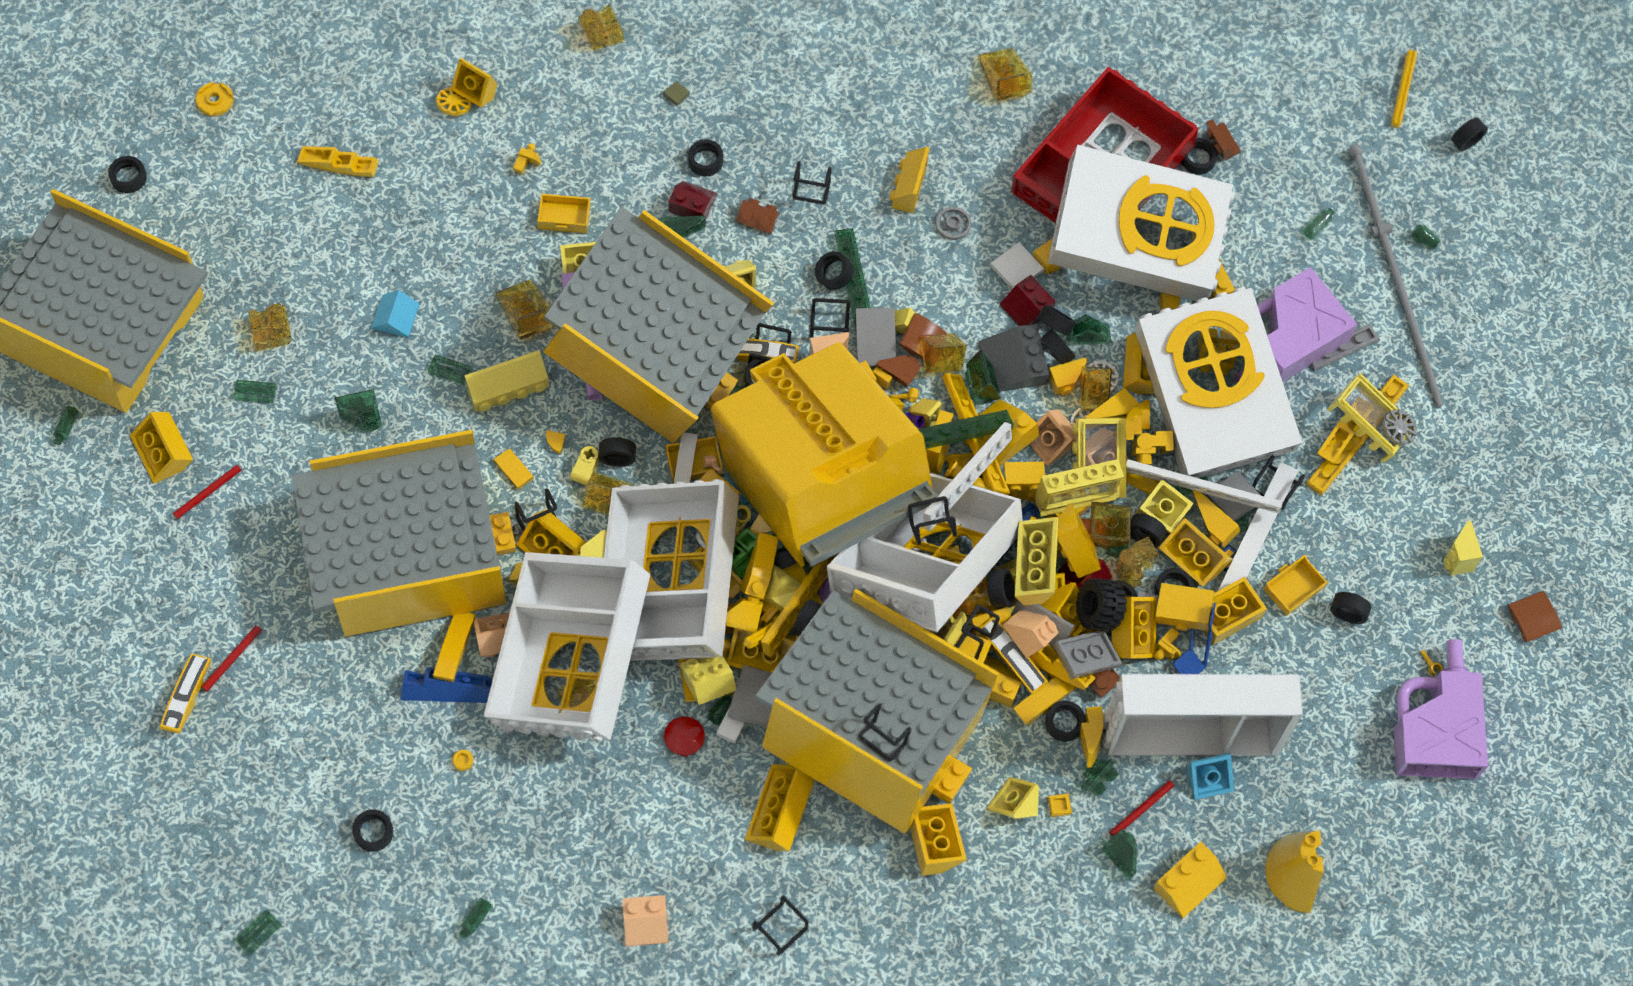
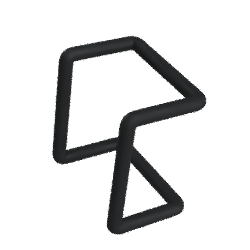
M798 161L794 174L795 186L792 197L795 200L826 204L832 168L828 167L825 183L800 179L801 162ZM799 183L826 187L823 201L796 196Z
M813 298L810 338L814 337V330L849 332L850 301ZM816 302L846 304L845 328L814 326Z
M762 323L757 325L755 339H759L760 327L788 333L787 343H791V330ZM751 353L749 354L748 364L752 361V358L767 361L773 358Z
M1274 455L1269 458L1252 484L1254 488L1268 467L1276 472L1277 468L1272 465L1275 458ZM1304 474L1300 476L1298 481L1294 479L1293 483L1295 485L1284 499L1281 510L1285 508L1295 490L1302 484L1305 478ZM1256 490L1261 496H1264L1263 493Z
M548 488L545 489V501L548 508L546 511L526 519L517 501L514 503L516 519L523 532L526 528L522 520L528 523L549 513L556 517L554 511L557 510V504Z
M937 497L908 505L909 522L918 545L921 544L919 528L948 521L953 536H957L955 517L949 515L947 497ZM944 500L945 518L914 525L912 507Z
M977 605L963 625L961 631L964 634L955 647L959 649L966 636L980 642L975 657H973L978 660L984 641L970 633V630L974 629L986 637L992 638L1000 617L985 607ZM979 609L996 618L990 634L970 624Z
M878 703L863 719L867 726L859 734V738L887 761H892L907 745L911 727H908L896 741H893L874 726L881 708V704ZM874 714L873 720L869 722L868 720ZM871 728L893 746L898 745L903 738L904 740L899 748L889 757L863 737V734Z
M782 895L780 903L761 921L753 922L752 929L754 931L759 929L777 948L776 954L780 956L808 930L809 921ZM785 902L805 922V926L781 948L761 925L777 912Z

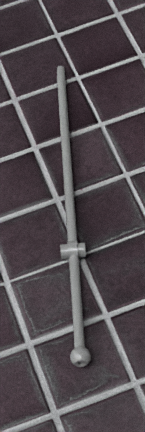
M1358 144L1351 145L1348 153L1355 160L1376 223L1375 226H1371L1373 237L1379 236L1381 238L1435 405L1442 407L1443 401L1388 238V234L1393 232L1390 222L1385 223L1382 220L1361 157L1363 148Z

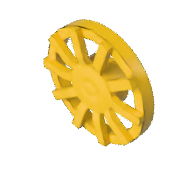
M451 87L438 93L436 98L437 107L447 115H463L471 108L472 102L468 99H462L464 97L458 96V93L453 94L454 91L451 90Z

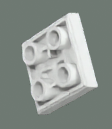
M1017 243L990 263V267L1011 289L1029 275L1035 278L1044 271L1040 263L1020 243Z

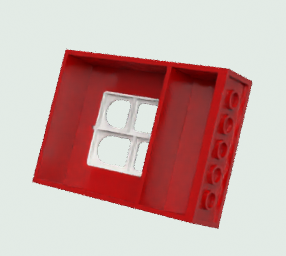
M1107 67L1013 175L1011 193L1056 224L1069 159L1077 145L1105 151L1096 145L1094 140L1106 126L1118 124L1125 129L1126 137L1112 154L1130 158L1124 153L1125 149L1134 141H1143L1151 149L1149 157L1144 162L1175 170L1184 156L1194 147L1199 128L1194 122L1183 118L1179 112L1167 107L1163 101L1155 99L1148 91L1136 86L1132 80H1127L1117 70ZM1152 196L1143 199L1138 204L1137 208L1139 211Z

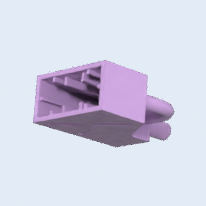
M1311 267L1274 288L1271 297L1257 305L1261 316L1268 312L1270 334L1267 336L1282 382L1309 367L1314 361L1320 360L1329 352L1335 351L1344 343L1350 342L1357 327V323ZM1244 369L1234 374L1233 377L1236 384L1241 379Z
M1459 639L1446 641L1447 667L1436 678H1411L1404 682L1398 690V723L1394 727L1396 775L1478 779L1488 767L1482 673L1468 672V669L1464 667L1462 641ZM1417 689L1432 690V700L1410 711L1409 696L1412 691Z

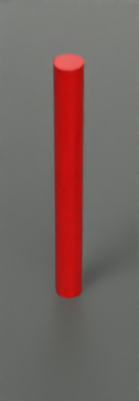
M235 465L173 512V515L177 519L182 517L241 472V468Z
M257 625L254 626L201 686L203 690L208 692L262 631L261 628Z
M1170 780L1167 781L1115 826L1109 834L1116 838L1174 787V784Z

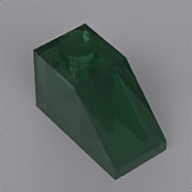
M1086 314L1074 320L1076 325L1069 335L1071 341L1080 345L1112 343L1109 325Z
M1122 829L1104 844L1102 851L1131 881L1136 874L1137 843L1130 832L1126 833Z

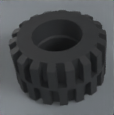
M1090 578L1084 582L1083 586L1081 585L1080 592L1077 594L1076 613L1082 626L1087 629L1111 631L1121 624L1124 612H1126L1127 601L1125 599V591H1123V587L1119 582Z

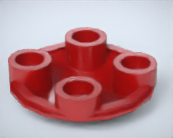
M683 716L675 718L665 728L664 741L670 751L682 757L694 754L700 750L704 743V729L699 721L692 717Z

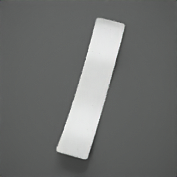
M684 432L681 436L674 484L679 481L690 483L697 434Z

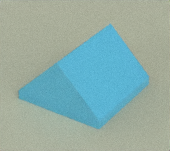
M400 290L382 295L371 329L409 338L420 304Z
M1230 753L1189 763L1186 774L1195 800L1234 791Z

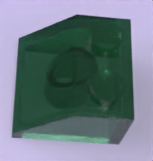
M983 350L978 351L966 364L967 372H965L967 382L971 384L972 389H969L972 400H976L979 405L1001 399L993 364Z
M374 389L334 397L341 419L363 431H374L383 426Z

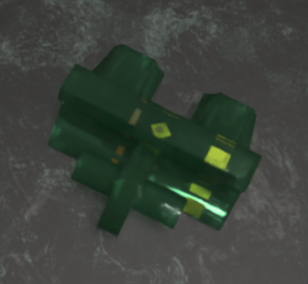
M1111 758L1108 761L1102 760L1101 763L1096 759L1092 767L1087 768L1085 761L1083 764L1085 768L1083 776L1087 780L1082 784L1081 788L1084 791L1090 790L1096 796L1102 795L1107 787L1100 780L1104 777L1108 782H1112L1119 775L1113 767L1115 762Z

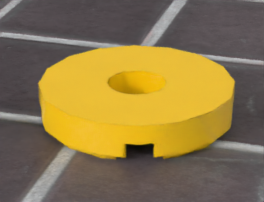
M207 83L196 94L198 109L208 116H220L227 113L234 102L231 89L224 83ZM212 96L220 97L216 102L210 101Z

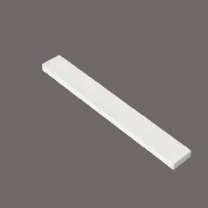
M1004 422L940 493L938 497H947L949 510L1012 440L1011 424ZM944 500L931 503L923 512L924 522L944 517ZM936 524L924 526V529L931 531Z
M1129 459L1126 463V471L1132 474L1158 481L1163 479L1172 485L1278 514L1282 508L1283 501Z
M1280 462L1264 497L1284 501L1299 470ZM1260 508L1257 509L1218 591L1244 576L1247 578L1278 513Z

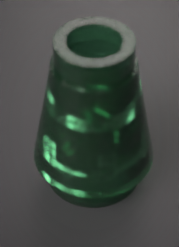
M1418 224L1411 234L1414 241L1433 249L1440 242V239L1425 225Z
M727 694L724 695L708 710L707 718L715 725L720 726L733 698Z

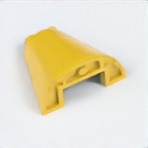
M1320 830L1295 832L1284 836L1274 844L1266 859L1265 875L1270 890L1285 906L1298 912H1311L1323 876V857L1316 854V848L1321 846Z

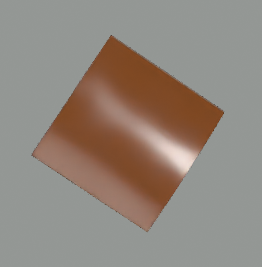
M914 313L899 345L911 356L917 355L928 366H934L949 334L929 319Z
M1544 591L1507 604L1512 620L1518 624L1524 642H1529L1562 629L1557 613Z

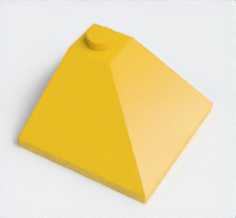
M1001 399L978 415L979 417L988 415L986 418L980 419L988 440L1004 422L1011 424L1012 440L996 457L999 467L1039 437L1038 423L1024 411ZM962 427L956 432V435L970 447Z

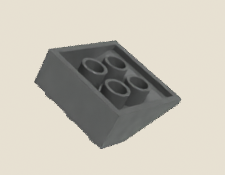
M1037 324L1018 326L978 341L990 393L1047 385L1049 371Z

